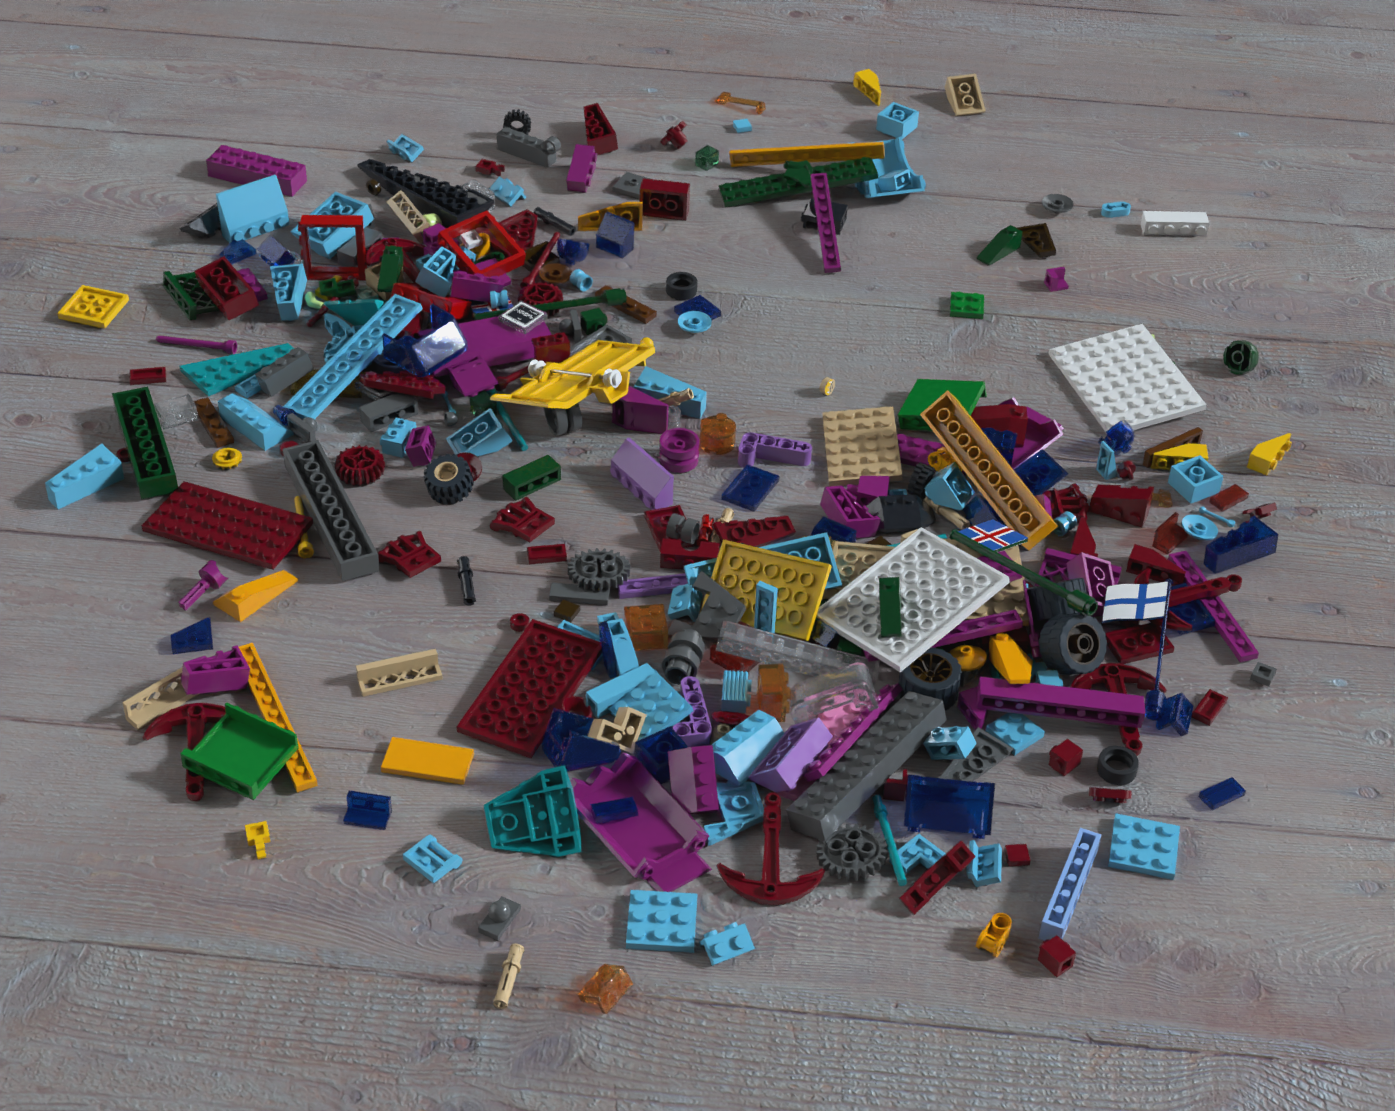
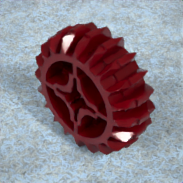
M547 282L527 284V287H523L520 290L518 303L522 302L529 306L563 301V294L558 289V286L547 284ZM560 309L543 311L544 315L542 317L554 316L555 313H559Z
M359 445L358 447L352 446L350 449L345 448V451H340V454L336 456L334 465L336 474L341 481H345L346 484L352 483L353 486L355 484L361 486L362 484L368 485L369 482L375 483V479H380L384 472L385 461L379 450H375L374 447L368 448L367 445L364 447Z

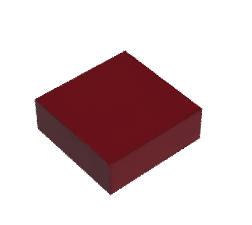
M1027 844L1005 845L1004 851L1008 866H1030L1031 860Z

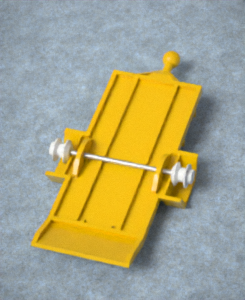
M648 337L641 339L640 344L597 340L561 363H545L544 361L532 360L528 366V372L533 377L532 379L522 377L520 380L524 386L511 394H494L490 397V400L546 408L569 409L594 393L599 402L612 404L628 393L630 378L628 370L634 366L645 367V359L655 353L653 341Z

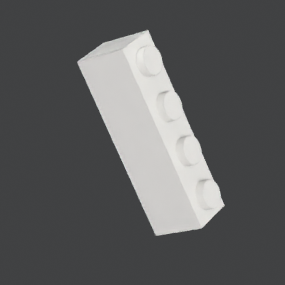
M1143 211L1141 219L1143 235L1207 236L1209 227L1206 212Z

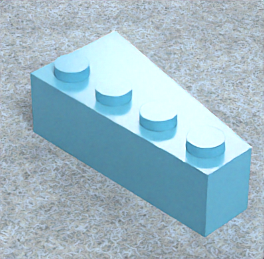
M303 264L270 266L281 321L298 319L307 283Z
M645 366L634 385L635 389L655 399L669 396L672 392H680L690 388L694 395L693 399L681 402L678 406H670L668 411L700 419L706 409V391Z

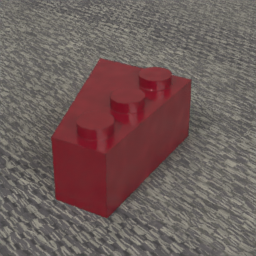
M1098 484L1091 497L1089 512L1142 528L1149 514L1154 487L1138 488V486H1131V488H1122L1121 485Z

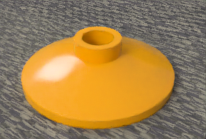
M961 645L948 652L958 660V663L961 665V671L976 670L982 667L987 660L986 652L974 645Z

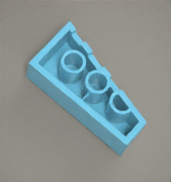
M100 444L45 482L48 500L57 509H60L124 479L122 463L103 444Z

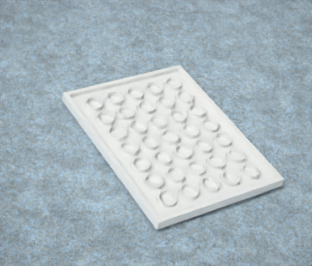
M1143 324L1049 349V356L1109 437L1206 410V403Z
M921 527L821 605L815 620L901 672L1009 584V576ZM899 577L902 637L881 638L879 578Z

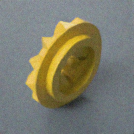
M223 448L213 454L212 461L216 468L221 467L223 470L225 468L231 469L232 467H238V464L242 463V454L235 448Z

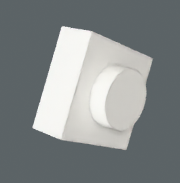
M475 229L460 235V240L468 250L483 243L482 238Z

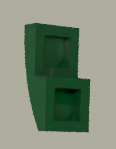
M335 278L319 281L320 294L323 296L346 297L356 295L353 279L336 282Z

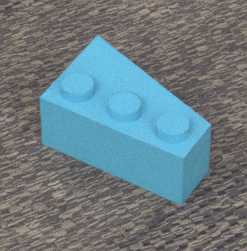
M441 246L422 266L415 282L438 296L446 297L452 285L451 280L456 254Z

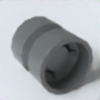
M674 513L668 521L666 536L677 540L681 538L683 542L694 544L699 534L700 521L691 518L685 520L684 516Z

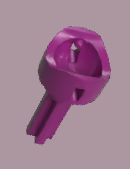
M209 560L199 570L201 579L178 602L179 606L185 611L209 587L219 589L229 579V577H224L221 574L216 561Z

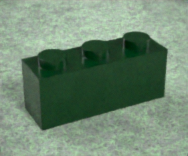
M543 456L502 475L503 490L517 501L560 481L561 465L551 456Z

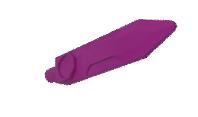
M1023 580V591L1029 617V639L1033 659H1040L1037 632L1035 633L1028 590L1025 580Z

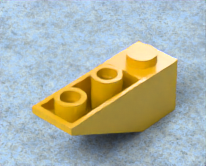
M870 69L855 72L853 86L879 106L881 90L878 76Z
M1288 433L1257 444L1250 453L1247 468L1267 476L1271 470L1276 468L1278 460L1281 461L1283 459L1285 451H1289L1292 444L1290 441L1291 434Z
M1188 443L1153 454L1151 469L1171 470V466L1199 455L1208 462L1207 445Z

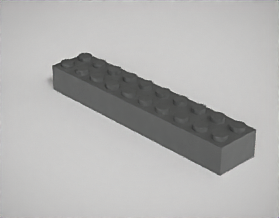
M319 440L284 448L285 468L309 516L313 518L314 526L341 580L346 581L379 572L378 553Z
M911 691L907 692L843 754L823 777L818 778L786 809L791 830L826 841L925 742L933 729L940 727L947 721L943 700Z

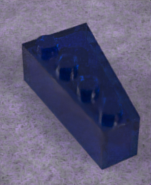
M1253 516L1248 523L1243 522L1239 525L1238 529L1230 530L1227 536H1221L1206 545L1203 564L1213 573L1217 574L1276 553L1279 534L1256 516Z

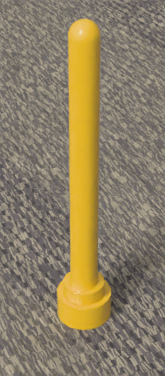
M296 496L294 498L296 513L304 515L301 497ZM306 532L302 535L301 543L298 546V554L301 558H310L314 554L313 545L308 542Z

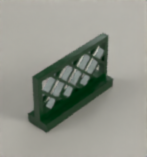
M170 271L163 272L164 289L189 320H196V314L220 311L204 290L199 287L198 280L193 279L197 278L195 272L173 275Z

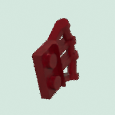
M1076 483L1061 490L1053 488V490L1034 491V496L1044 494L1050 499L1053 520L1068 511L1076 517L1077 524H1079L1081 517H1084L1087 521V512L1090 510V506L1087 503L1088 499L1080 491V487Z
M524 497L521 501L510 502L506 505L505 509L499 510L495 520H492L489 526L493 531L504 530L512 532L515 537L519 536L530 543L554 525L555 518L536 508L528 497Z
M416 531V534L407 536L401 535L397 537V540L387 542L385 548L377 552L379 562L383 563L385 561L395 565L399 571L404 572L409 578L441 562V555L425 542L421 531ZM417 541L420 544V546L417 547L412 542ZM400 546L406 547L410 552L406 553Z

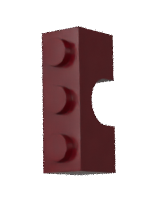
M662 538L660 568L684 570L685 565L717 558L720 543L701 541L700 547L697 550L688 551L682 548L681 540Z

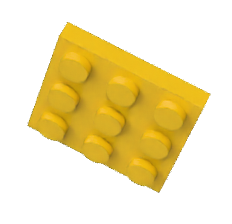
M82 285L57 313L58 319L105 329L129 301L128 294Z

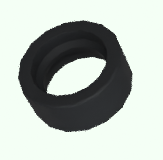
M687 272L670 274L666 280V293L676 300H689L697 294L698 280L694 275ZM676 285H686L688 287H677Z
M383 353L377 355L372 360L371 371L377 374H383L385 371L400 373V371H405L406 362L400 356Z
M1109 746L1103 749L1099 755L1097 772L1104 781L1110 784L1126 785L1136 777L1139 760L1136 754L1126 747ZM1112 760L1121 761L1129 769L1115 770L1108 766L1106 762Z

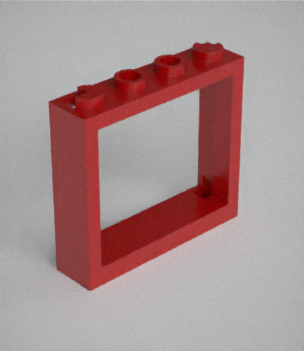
M487 210L438 233V245L456 254L455 264L461 271L467 272V274L474 275L479 273L486 277H499L524 265L525 251L519 247L514 238L506 232L505 228ZM485 225L512 256L479 270L453 239L465 232Z
M302 215L301 222H298V232H301L299 245L302 246L303 250H301L300 256L301 260H304L303 266L307 280H327L338 275L342 277L341 280L354 276L358 281H366L365 269H367V265L365 262L366 249L363 215ZM308 227L355 228L358 267H312Z

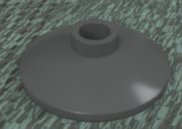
M1050 194L1042 199L1043 207L1054 213L1068 212L1074 205L1069 197L1061 194Z

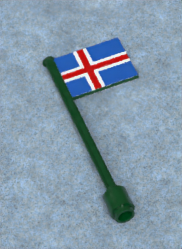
M616 288L604 290L600 296L531 305V307L541 312L598 303L610 307L623 305V303L627 302L625 289ZM509 297L508 307L498 306L497 308H491L490 302L466 299L472 302L470 309L473 313V321L502 316L514 307Z
M993 519L960 531L957 529L950 531L949 538L951 540L954 539L1066 599L1069 608L1084 616H1091L1095 613L1098 602L1092 596L1078 589L1070 592L998 553L1028 542V537Z

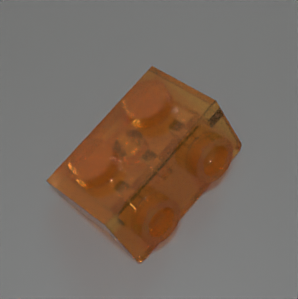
M604 964L585 983L577 995L581 1002L598 1004L602 1013L608 1014L632 986L633 982L624 966Z

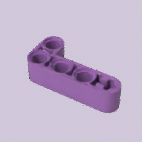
M749 432L744 434L738 450V465L743 468H749L754 465L755 459L759 458L807 466L811 463L812 446L803 441Z
M692 676L684 677L681 680L680 695L692 706L694 711L685 717L687 722L677 723L672 728V746L676 750L696 746H709L711 737V723L699 681Z

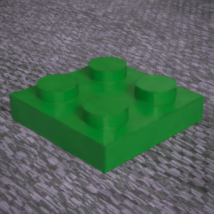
M951 292L950 317L983 319L984 295Z

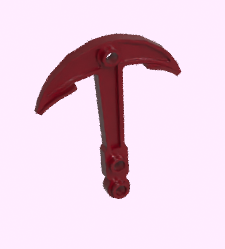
M388 238L374 243L367 250L365 262L366 265L370 266L372 263L377 262L380 256H383L385 246L402 247L403 271L413 283H416L415 281L420 270L405 252H412V256H424V247L426 246L407 239ZM427 290V293L436 295L433 292Z
M1147 568L1136 577L1134 584H1149V576L1152 569ZM1231 574L1227 577L1207 580L1201 584L1167 591L1165 608L1206 596H1220L1229 591L1236 592L1241 588L1242 578L1239 575ZM1164 611V618L1148 620L1167 629L1192 630L1191 624L1183 621L1171 611H1168L1167 614Z
M1120 663L1100 664L1091 673L1079 674L1070 686L1071 688L1090 690L1093 684L1104 683L1108 692L1127 694L1124 683H1137L1138 689L1151 690L1162 694L1167 691L1163 684L1151 674L1137 667ZM1118 726L1125 747L1138 756L1143 746L1139 740L1138 728Z
M191 703L171 709L158 717L148 727L143 735V739L147 741L153 737L170 733L172 731L171 727L186 724L188 749L193 750L204 738L205 724L208 722L217 723L226 714L225 707L210 703ZM186 769L187 798L194 802L199 801L204 795V777Z
M769 793L764 798L763 832L765 840L761 881L745 879L744 873L732 870L721 863L717 864L721 878L730 889L747 900L764 905H782L799 900L812 892L825 874V870L821 868L813 873L798 876L795 882L780 881L779 834L781 831V798L776 793Z

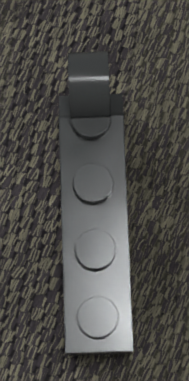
M504 127L496 133L497 150L549 168L556 162V152L561 148L560 141L554 136H550L543 141L509 127Z

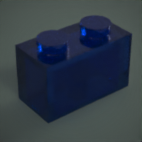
M271 235L257 248L261 253L259 257L269 266L290 265L296 259Z

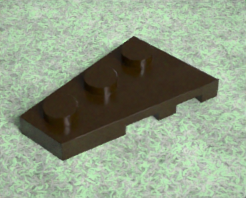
M1046 223L1017 227V229L1023 232L1021 240L1040 258L1056 255V249Z

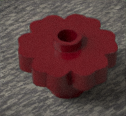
M681 121L675 127H670L666 131L667 134L661 139V144L665 146L671 142L678 149L688 142L682 132L687 126L685 122Z

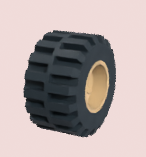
M445 454L443 457L440 455L437 459H432V463L427 464L423 477L428 493L433 500L436 499L438 503L443 501V504L448 505V502L456 504V501L461 502L463 497L467 498L469 496L468 492L472 491L474 482L469 465L466 460L464 461L463 457H458L456 454L452 456Z

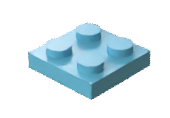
M1010 712L987 725L985 732L1014 748L1012 752L1014 756L1043 738L1045 732L1024 714Z

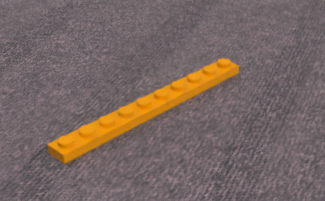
M884 142L730 150L729 156L731 167L784 164L785 161L801 162L807 160L809 163L847 161L862 157L884 159L885 151Z
M249 643L239 646L250 668L248 686L263 719L294 732L254 644ZM298 740V749L285 763V767L296 791L300 792L316 787L318 784Z

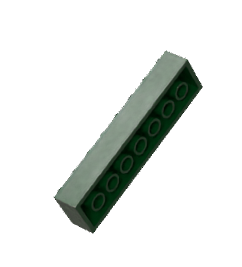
M148 386L112 393L115 413L141 499L173 493L178 489L176 473Z

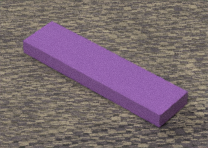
M685 573L629 579L628 581H623V585L617 584V590L620 599L672 593L673 588L688 584Z

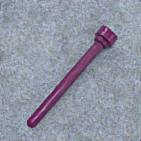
M160 335L156 337V341L160 343L222 349L227 354H235L237 352V341L228 340L222 343Z

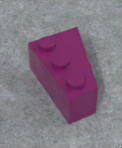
M576 144L566 180L568 191L586 193L588 187H590L597 161V153H595L594 146Z
M842 485L825 487L820 505L841 539L876 536L880 523L878 516L873 517L868 512L869 509L866 506L862 507L856 502L857 498Z
M238 645L232 647V650L224 653L222 650L217 651L215 656L209 658L202 656L183 662L181 684L187 695L246 689L250 668Z

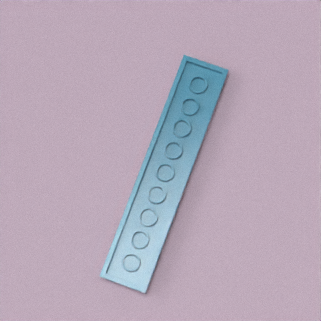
M394 294L283 406L285 412L293 413L301 419L306 417L315 419L423 309L421 304Z

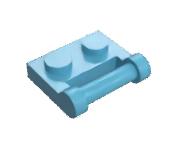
M431 834L403 854V860L432 883L438 881L453 868L457 869L463 861L459 855L452 854L440 845ZM429 849L434 850L436 853H438L440 856H442V857H443L445 860H447V861H443L441 858H439L437 855H435V854H434L432 851H430Z

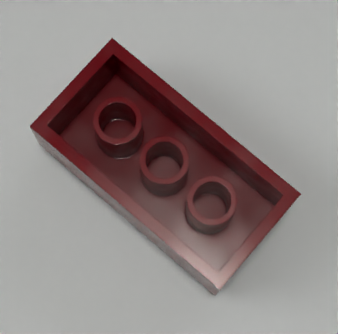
M225 256L194 271L200 287L228 320L236 318L259 305L254 290Z

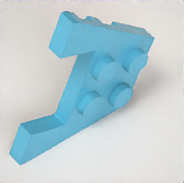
M727 781V783L716 782L718 805L723 822L704 825L703 829L710 836L706 840L708 846L763 821L764 807L754 782H744L740 786L731 781Z

